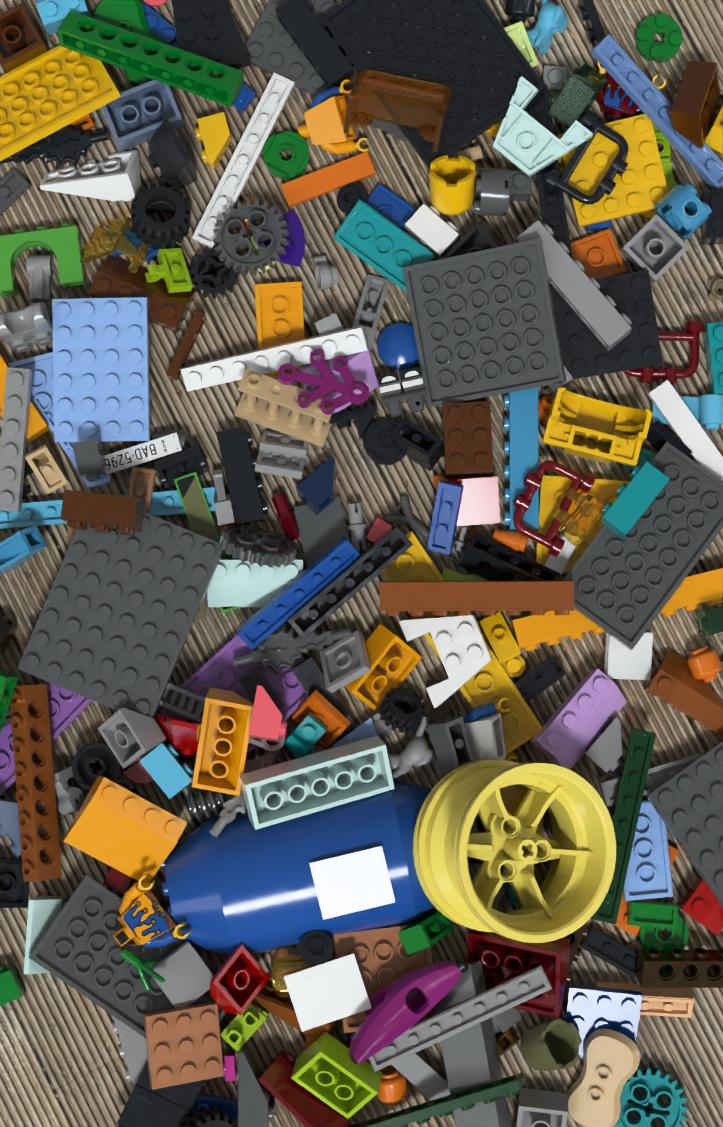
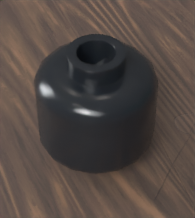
M505 0L504 13L508 17H512V22L518 23L522 21V23H526V18L534 16L535 0Z

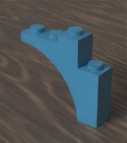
M36 525L19 530L0 543V574L15 570L47 547Z

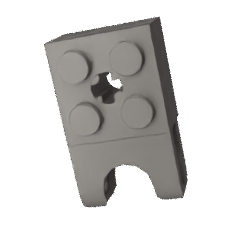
M37 302L27 307L0 313V338L13 351L17 350V352L28 351L31 349V346L40 344V346L52 344L51 310L44 302Z

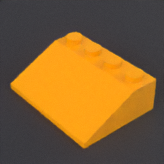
M97 776L63 841L139 881L144 873H148L144 881L149 884L177 844L188 822L109 779Z

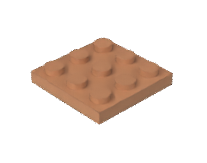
M216 1002L144 1014L149 1079L152 1090L224 1076L218 1005Z

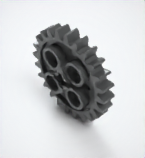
M247 199L244 206L240 201H237L238 208L234 209L232 206H229L231 213L222 212L225 218L224 221H216L220 229L213 230L219 236L213 238V242L218 245L214 249L217 253H221L219 259L222 262L225 261L227 268L233 266L235 273L241 269L245 276L251 270L252 274L256 276L257 269L260 268L263 273H265V266L267 265L273 269L272 261L281 262L278 256L279 253H287L282 246L290 244L285 238L290 236L289 231L285 229L288 227L286 221H282L284 216L282 213H277L276 206L270 208L267 201L262 206L259 199H256L254 205ZM244 219L248 220L249 228L253 233V239L259 251L258 256L255 255L254 247L250 242V236L245 227ZM257 219H264L261 225L254 226V222ZM236 227H242L238 234H232ZM271 240L269 246L261 247L263 241ZM249 248L246 255L239 256L242 249Z
M235 525V528L229 526L228 529L224 528L221 531L219 543L222 544L221 550L226 551L225 554L232 555V558H239L241 562L249 561L251 565L257 563L261 567L267 565L272 568V565L281 567V565L287 566L292 564L297 551V546H294V542H289V538H282V534H274V531L267 532L265 528L259 530L255 526L253 528L246 525L244 527Z

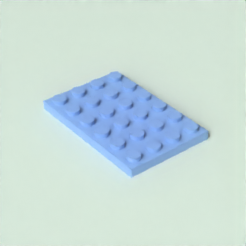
M148 298L52 299L54 442L97 440L98 442L150 441Z

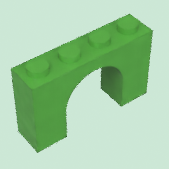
M66 223L54 229L45 226L38 227L36 231L31 232L15 230L13 234L9 235L0 233V297L17 295L15 263L23 251L36 246L48 248L55 253L59 280L63 289L87 286L81 234L77 225L73 226L71 223Z

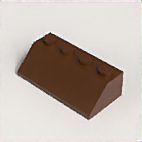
M110 255L97 271L88 292L92 298L147 297L148 321L179 334L196 290L168 293L164 278L149 283L145 277V273L148 270Z

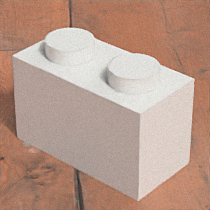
M423 204L405 223L404 230L435 253V257L440 260L457 242L459 236L457 233L458 229L449 221L445 223L439 217L440 213L434 207L429 206L428 208Z

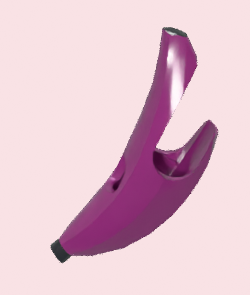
M461 958L458 961L430 963L400 976L379 990L370 1000L372 1008L364 1011L367 1017L366 1020L358 1028L350 1042L349 1057L351 1061L360 1065L408 1031L450 992L460 979L462 973L468 970L466 962Z

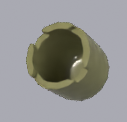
M554 1019L529 1027L523 1033L520 1051L528 1066L535 1070L568 1069L575 1066L580 1059L578 1053L582 1040L574 1024L571 1022L567 1023L561 1019Z

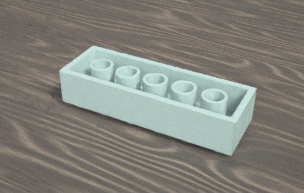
M378 735L239 775L249 820L255 830L395 789L386 744Z

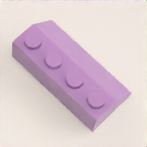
M599 668L590 670L530 742L555 765L570 770L627 701L617 685Z

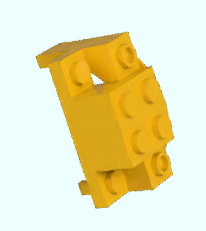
M564 387L558 388L551 402L542 443L563 448L562 453L604 464L614 461L635 467L642 442L647 437L653 413L649 409H636L612 404L570 392Z

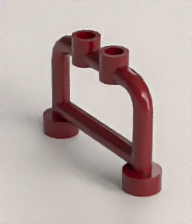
M700 321L686 322L685 332L658 331L659 341H690L689 366L686 369H654L645 367L623 371V373L630 377L640 378L639 383H654V378H663V383L669 380L671 384H677V379L689 378L698 369L699 335L704 333L705 323Z
M552 460L539 464L534 474L528 472L523 481V485L527 486L523 495L517 494L512 506L517 508L513 517L514 526L517 531L547 547V553L557 557L565 543V540L556 536L578 489L588 493L595 482L596 476L588 472L582 475ZM548 470H553L569 478L572 482L546 535H543L524 525L523 516L542 482L544 473Z

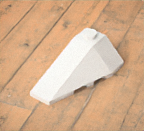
M138 150L113 153L108 155V160L98 163L93 159L87 161L88 164L78 169L74 166H69L46 173L39 185L40 189L109 201L133 200L141 187Z

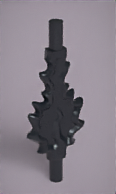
M67 125L45 137V140L41 139L0 161V164L12 161L14 163L24 161L26 164H29L33 159L40 158L43 161L44 158H47V164L53 160L56 161V169H59L67 162H71L76 167L80 156H87L88 147L92 146L93 143L109 140V135L107 131L94 134L89 132L83 133L81 126L74 129L72 126Z

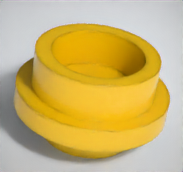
M518 655L502 663L501 666L509 677L514 678L524 672L525 661Z

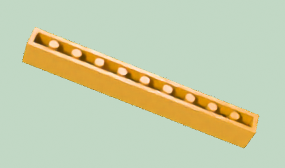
M723 568L686 577L660 611L662 616L677 614L676 609L684 607L686 612L699 609V604L708 602L709 606L723 603ZM575 609L574 611H569V615H555V611H547L545 615H531L511 621L515 640L519 648L524 649V652L538 649L537 644L546 642L547 646L561 643L560 638L570 636V640L584 637L583 632L593 630V634L605 632Z

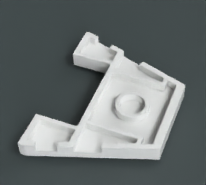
M475 615L399 621L407 642L430 633L444 665L448 679L426 688L434 708L442 705L445 700L493 660Z

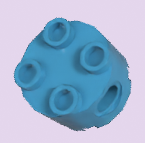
M676 184L654 205V209H658L656 214L674 232L677 230L680 233L678 236L681 239L689 238L708 219V215L712 212L711 208L705 202H701L696 196L697 191L690 184L685 186Z

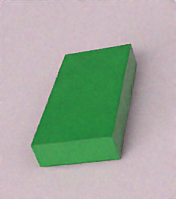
M631 900L629 901L627 924L677 929L679 905Z

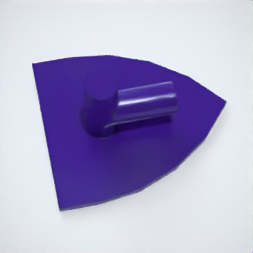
M293 209L283 214L284 219L282 221L287 222L288 227L285 229L290 233V236L285 238L290 244L282 246L287 253H279L278 256L281 262L300 267L305 250V236L300 219ZM271 240L263 241L266 247L269 246Z

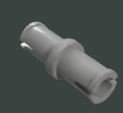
M362 503L347 504L350 522L348 531H351L352 545L357 551L367 549L364 530L367 527L363 522Z

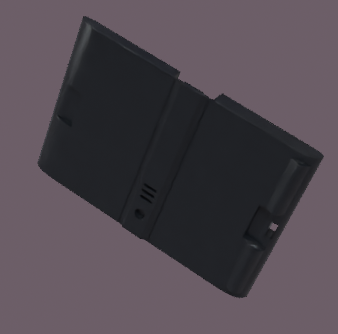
M147 1060L115 1127H177L179 1123L183 1124L185 1121L183 1117L189 1114L205 1080L152 1090Z

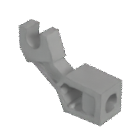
M222 469L213 470V479L217 497H213L218 526L234 523L235 517L230 494L226 495L225 493L226 487Z

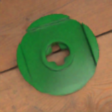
M664 13L650 16L643 20L638 27L635 47L640 56L650 62L651 60L659 61L658 63L667 62L678 53L683 40L681 29L676 21ZM655 34L662 35L664 43L661 44L659 41L655 43L653 41Z
M284 131V133H276L267 140L263 148L264 164L275 177L293 180L301 175L309 164L310 157L307 143L302 136L295 132ZM287 150H290L292 158L286 161L282 160L283 157L280 153H286Z
M678 915L677 929L666 928L667 931H670V936H666L665 940H661V936L657 935L658 930L662 928L640 927L639 937L646 950L651 947L660 950H670L671 948L684 949L688 942V927L680 915Z

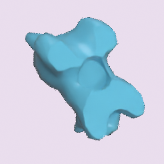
M542 0V7L539 11L535 27L532 30H526L532 48L539 47L540 55H544L550 48L553 34L555 32L563 33L568 26V18L564 14L563 7L549 2V0Z

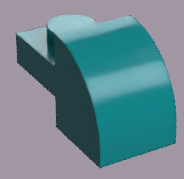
M310 712L284 742L283 746L297 758L304 757L329 727Z

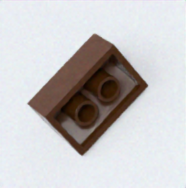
M689 61L686 70L682 71L681 85L676 88L675 102L669 107V119H672L673 129L698 148L704 147L720 100L717 63Z

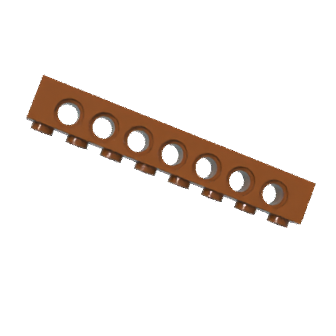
M47 684L16 686L10 702L23 880L24 882L62 878Z

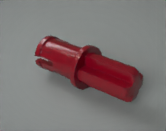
M282 493L272 497L271 500L278 515L277 521H281L287 538H289V541L299 538L300 534L293 518L295 512H292L286 494Z

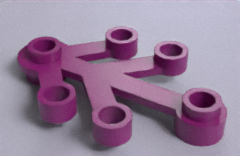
M319 349L311 352L310 362L316 366L322 377L297 371L292 364H283L278 369L277 378L284 385H291L298 381L320 387L311 392L303 391L299 393L297 404L301 408H308L312 402L333 392L341 393L342 395L335 399L325 398L322 400L320 407L322 413L330 415L335 409L349 402L359 405L366 402L369 397L368 386L354 379L347 367L348 360L344 356H337L334 359L333 368L335 371L340 372L346 384L337 382L324 361V352ZM319 355L321 359L315 360L313 356ZM343 362L344 366L340 367L336 363ZM290 370L292 373L287 375L283 371ZM358 389L362 393L355 394L353 390ZM302 397H306L309 399V401L302 402L300 399ZM330 404L332 405V408L326 409L324 405Z

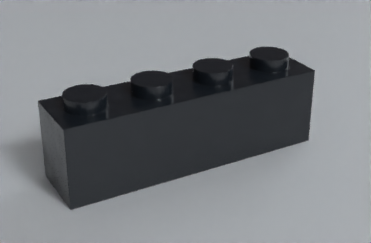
M288 0L275 10L276 18L328 88L338 87L342 81L354 76V62L348 54L343 55L339 48L341 46L335 36L332 35L330 37L326 32L327 27L320 17L316 18L312 13L313 8L309 1Z
M244 426L216 432L236 525L244 526L266 521L265 514H269L266 500L261 501L260 492L264 491L261 477L256 478L254 470L257 458L255 454L251 455L249 446L253 445L251 432H246Z

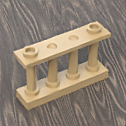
M246 369L238 387V391L243 392L236 408L235 416L323 448L332 425L329 423L332 414L326 415L320 409L322 400L327 397L312 402L308 408H301L297 404L299 393L310 391L294 385H284L277 379ZM302 397L300 399L302 402L309 401V399L306 397ZM325 404L324 407L326 409H331L332 405Z

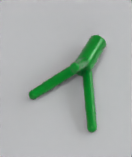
M127 948L120 954L123 959L136 967L147 991H150L151 988L144 971L162 983L165 981L162 976L146 966H155L160 961L142 960Z

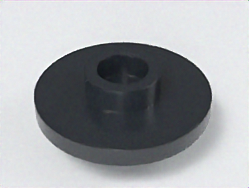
M349 183L343 186L337 195L338 208L344 214L349 215L359 199L368 204L367 190L359 183Z
M310 931L300 941V955L305 962L311 965L326 963L333 954V942L322 931Z

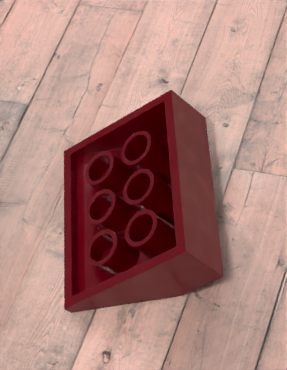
M474 929L468 932L467 963L481 960L486 990L542 965L552 985V989L512 1008L554 1018L560 1017L569 967L570 939L560 938L545 943H528L506 938L495 932H484Z

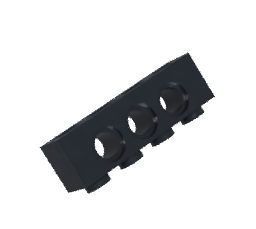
M474 533L459 565L489 581L559 580L561 573L477 533Z

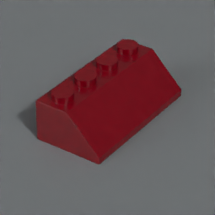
M280 1050L261 1070L258 1080L305 1127H347L350 1124V1118L347 1119L291 1079L296 1058L290 1052L285 1054Z

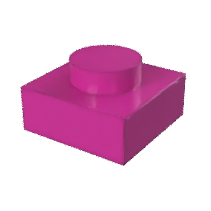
M236 1051L226 1052L224 1059H222L226 1081H235L237 1078Z

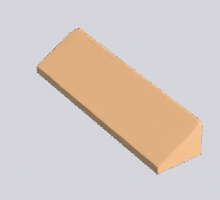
M596 983V987L642 992L640 1015L691 1018L694 1004L692 988H641L640 984Z

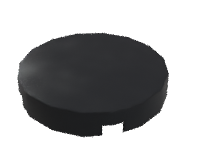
M392 418L374 421L366 429L363 436V447L367 456L373 462L380 465H393L400 462L406 456L404 451L390 436L400 423L399 421Z

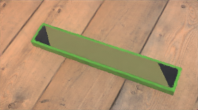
M197 472L174 479L192 532L219 542L220 536ZM225 551L220 560H228ZM241 606L220 607L221 613H225Z

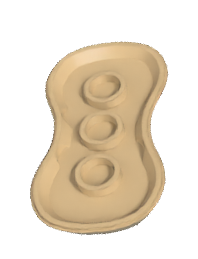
M598 1029L591 1033L585 1041L582 1073L567 1091L568 1115L581 1126L614 1127L618 1122L621 1112L620 1096L623 1086L636 1072L640 1063L639 1049L629 1037L611 1029Z

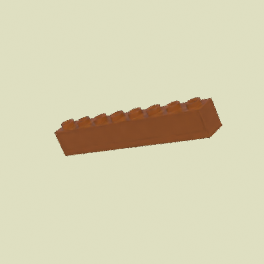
M574 580L379 582L380 611H386V616H399L400 611H410L411 616H422L424 611H434L435 616L448 615V611H458V615L461 616L472 615V611H482V615H496V611H506V615H521V611H530V615H545V611H555V615H569V611H574Z

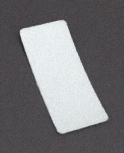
M565 530L562 531L559 537L565 540L561 552L557 557L550 555L545 565L561 573V575L580 540L579 537Z

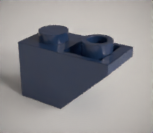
M331 457L327 461H322L310 476L303 477L297 484L298 497L316 515L335 499V460Z

